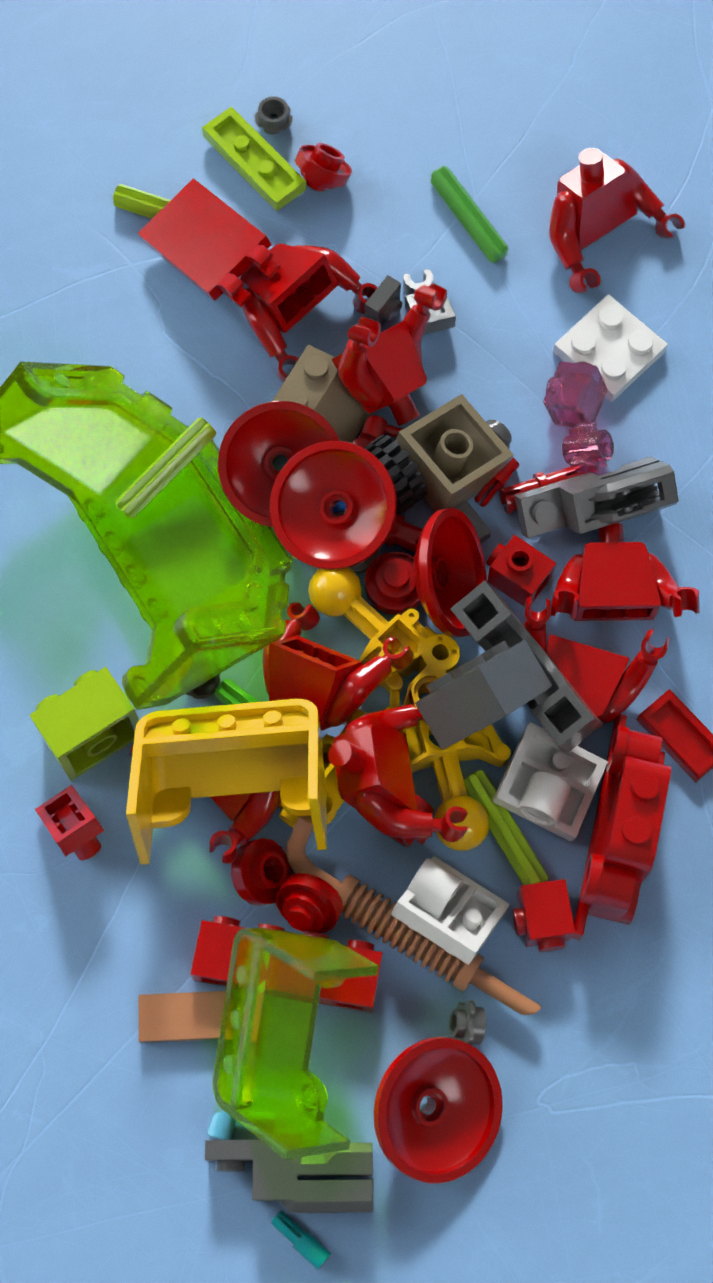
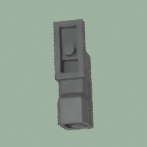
M653 457L622 465L616 471L600 476L588 472L514 495L521 533L527 538L563 527H568L578 534H582L673 506L679 502L673 469L669 464L662 461L659 462L658 459Z
M205 1140V1161L208 1163L216 1162V1171L241 1172L244 1171V1162H253L252 1200L255 1202L280 1201L291 1213H373V1180H298L299 1177L372 1176L373 1143H332L324 1154H302L301 1140Z

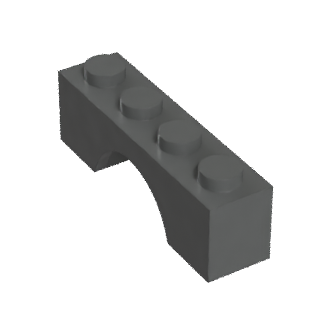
M483 581L450 608L474 640L485 651L503 641H506L509 648L523 640L527 641L552 685L551 688L530 700L527 704L533 715L558 747L570 752L603 725L499 593L486 581Z

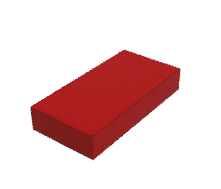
M670 689L638 715L636 720L649 734L662 737V748L695 783L713 769V734Z

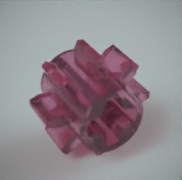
M596 421L578 423L576 428H570L568 430L569 435L564 438L562 443V453L566 463L571 467L580 466L581 470L579 472L583 471V474L588 472L597 473L599 468L607 467L606 461H609L614 453V443L611 434L605 429L597 430Z

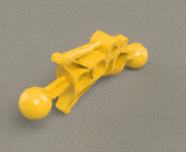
M320 568L310 579L308 593L310 601L316 610L328 617L345 616L370 639L359 661H362V665L376 656L383 657L385 655L383 644L390 637L398 638L401 643L400 649L394 655L402 652L406 646H410L414 654L412 663L404 669H396L391 666L392 673L380 684L390 694L389 707L386 709L399 707L400 692L403 686L402 678L417 670L418 675L409 683L403 706L413 704L415 708H418L415 702L420 700L418 696L423 693H430L426 685L457 668L460 648L454 639L444 634H436L429 626L424 627L418 622L419 613L415 609H408L402 615L397 614L388 622L361 597L362 587L360 580L351 568ZM423 720L418 721V726L405 730L403 733L407 737L412 773L429 767L434 768L442 798V804L437 808L434 818H443L447 810L455 806L462 807L468 812L463 822L453 823L455 826L468 827L464 836L457 842H448L440 836L439 832L435 833L441 843L452 850H471L479 846L486 839L490 829L489 815L482 803L468 796L459 761L482 760L496 767H502L507 763L511 750L506 744L502 743L492 724L442 750L441 747L431 742L429 735L433 733L429 726Z

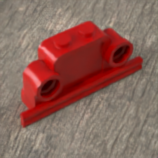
M620 714L614 721L606 760L608 763L604 770L574 919L576 933L572 939L581 940L584 935L587 915L627 925L632 922L641 884L651 872L656 856L671 777V766L664 765L665 752L661 751L662 737L629 730V727L625 726L627 715Z

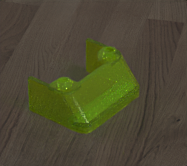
M261 927L243 928L235 935L232 946L213 1074L215 1100L221 1109L228 1112L231 1117L285 1160L348 1150L350 1140L324 1121L325 1108L328 1104V1092L321 1080L308 1070L321 986L323 988L341 986L345 978L377 975L379 966L336 940Z

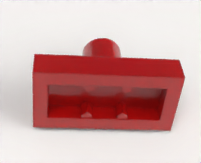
M70 785L35 809L65 856L74 852L79 860H87L100 851L102 845L96 836L102 833L104 829L73 785Z

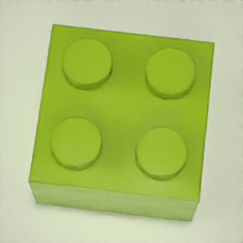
M106 666L99 671L91 670L84 673L74 682V687L63 694H53L38 703L35 708L36 711L29 715L70 781L133 742L135 728L139 721L135 708Z

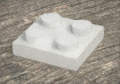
M608 294L554 344L553 352L609 401L613 402L665 353L668 344Z

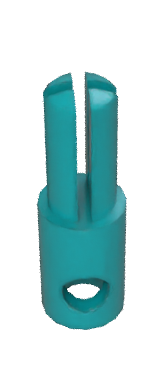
M279 1211L273 1217L271 1224L293 1244V1248L314 1268L319 1270L332 1253L307 1230H302L283 1211Z

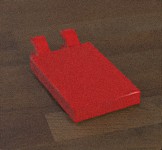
M194 178L138 232V235L145 244L213 301H216L224 293L240 308L252 297L243 288L244 283L239 279L251 265L269 279L281 268L272 259L274 255L268 250L272 244L267 236Z

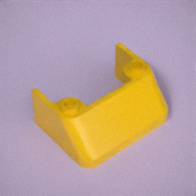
M288 699L161 710L143 716L135 728L126 817L140 865L150 864L153 828L172 827L181 823L190 813L191 798L280 791L281 804L285 811L295 816L311 815L317 850L327 849V796L320 721L316 706L305 699Z

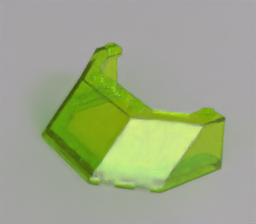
M20 361L0 387V464H18L69 497L77 510L79 518L86 524L98 543L99 550L106 556L118 575L121 585L128 591L138 607L141 617L151 628L145 665L129 668L122 677L125 694L136 710L167 705L270 645V643L280 639L286 631V622L282 620V610L288 606L289 584L285 582L286 573L291 569L292 559L271 527L258 524L246 518L228 500L219 479V448L213 439L134 518H129L115 504L116 499L188 426L171 416L172 407L146 390L140 395L122 383L125 375L112 366Z

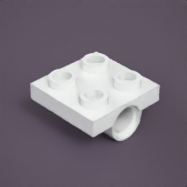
M529 722L522 732L492 802L571 842L577 837L608 761L579 746L567 752L558 747L544 728Z
M433 856L432 859L427 858L422 864L408 889L397 901L391 915L445 949L449 954L469 965L510 904Z

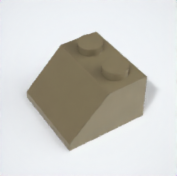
M308 344L272 401H291L310 407L330 423L340 441L352 443L359 437L366 420L373 413L366 412L362 405L346 389L340 380L337 368L331 360L334 357Z
M462 394L401 430L396 438L401 450L405 449L410 454L408 458L411 462L415 461L418 466L416 470L422 473L424 477L423 482L427 485V495L423 499L434 513L440 509L455 508L465 500H470L514 456Z

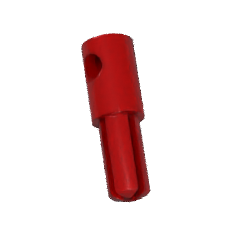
M512 458L508 464L482 487L474 498L475 502L478 503L494 484L479 504L481 507H486L499 488L504 487L513 472L519 468V462Z

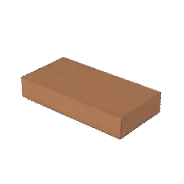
M231 991L138 995L140 1043L232 1039Z

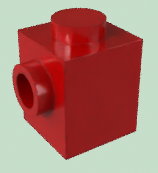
M513 535L506 546L499 543L486 562L490 566L487 582L523 607H525L526 598L531 596L532 605L552 579L556 562L516 535Z
M561 879L521 885L516 894L519 908L513 909L516 935H524L526 947L538 946L539 952H550L565 948V941H570L576 933L566 880Z

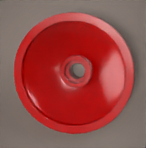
M270 401L250 408L231 424L220 445L218 474L225 495L231 504L246 518L258 524L273 527L270 516V497L274 482L281 471L274 468L273 459L278 455H284L289 460L296 453L310 445L324 441H340L338 435L322 415L300 403Z
M324 441L310 445L296 453L279 472L270 497L271 522L281 544L298 560L321 569L349 568L370 558L387 540L393 528L397 512L396 490L386 467L368 450L344 441ZM339 502H344L346 505L345 513L342 516H335V505Z
M456 508L440 509L429 518L421 531L414 557V581L419 599L431 622L442 633L451 638L466 637L470 633L450 608L483 581L487 582L485 559L478 534L469 518Z
M434 1037L419 1041L405 1049L394 1059L384 1073L374 1102V1128L378 1143L385 1157L401 1173L425 1183H445L469 1173L488 1154L500 1128L503 1098L498 1076L492 1064L482 1052L461 1040L449 1037ZM426 1097L427 1105L420 1111L421 1101Z

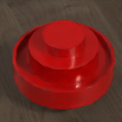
M317 143L316 146L302 145L295 158V163L300 168V172L306 180V185L316 191L324 192L325 189L345 187L352 174L351 167L344 161V155L338 149L325 143Z
M390 552L380 555L370 564L366 572L365 591L368 600L376 609L386 614L401 615L408 609H415L421 604L414 581V557L402 552Z
M267 838L250 840L245 845H240L237 849L236 858L231 862L233 886L239 896L251 905L263 906L275 903L276 895L281 885L291 875V867L283 848L274 840Z
M307 873L290 875L284 880L276 895V906L281 915L291 927L298 931L326 933L334 928L343 912V901L338 892L327 881L315 875Z

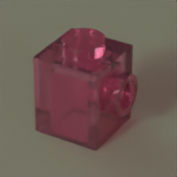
M560 361L554 376L548 380L543 404L555 425L592 430L608 388L597 366L583 361L577 363Z

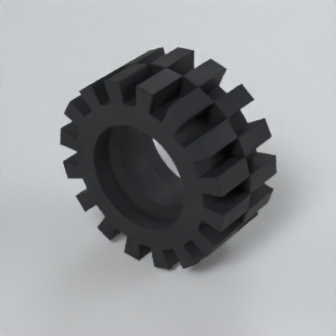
M381 435L364 447V449L368 450L382 462L393 480L397 496L396 515H401L427 495V485L423 482L424 477L422 473L416 470L418 468L415 461L411 462L408 458L410 454L405 449L402 451L400 444L396 440L393 442L390 436Z

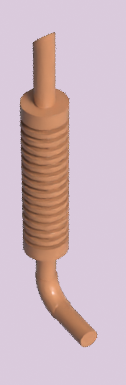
M311 815L298 817L286 845L289 865L295 873H307L327 881L338 892L343 901V912L345 913L344 918L346 920L352 917L351 923L354 925L360 922L359 928L362 930L368 927L367 933L372 934L373 931L376 932L375 938L379 939L382 936L383 943L386 944L390 941L391 948L399 947L397 952L402 954L403 951H406L405 957L410 958L414 956L413 962L418 963L419 960L422 961L421 967L430 966L429 972L433 973L434 970H437V977L441 978L442 975H445L444 981L448 983L450 979L453 980L452 986L463 993L470 983L521 1015H531L541 1009L538 1003L481 969L480 965L485 958L484 956L477 953L469 965L392 916L391 913L396 902L391 905L390 898L387 897L383 900L384 895L382 893H378L376 896L374 888L368 891V885L364 883L360 886L361 880L350 873L341 882L318 868L308 858L305 851L307 841L313 830Z

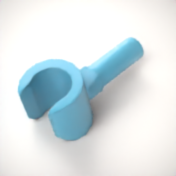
M218 1112L211 1116L207 1135L221 1140H231L234 1128L274 1131L275 1119L245 1118L244 1116H236L228 1112Z

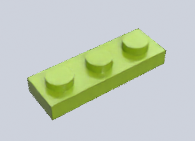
M232 106L202 127L203 137L276 211H279L306 191V180Z

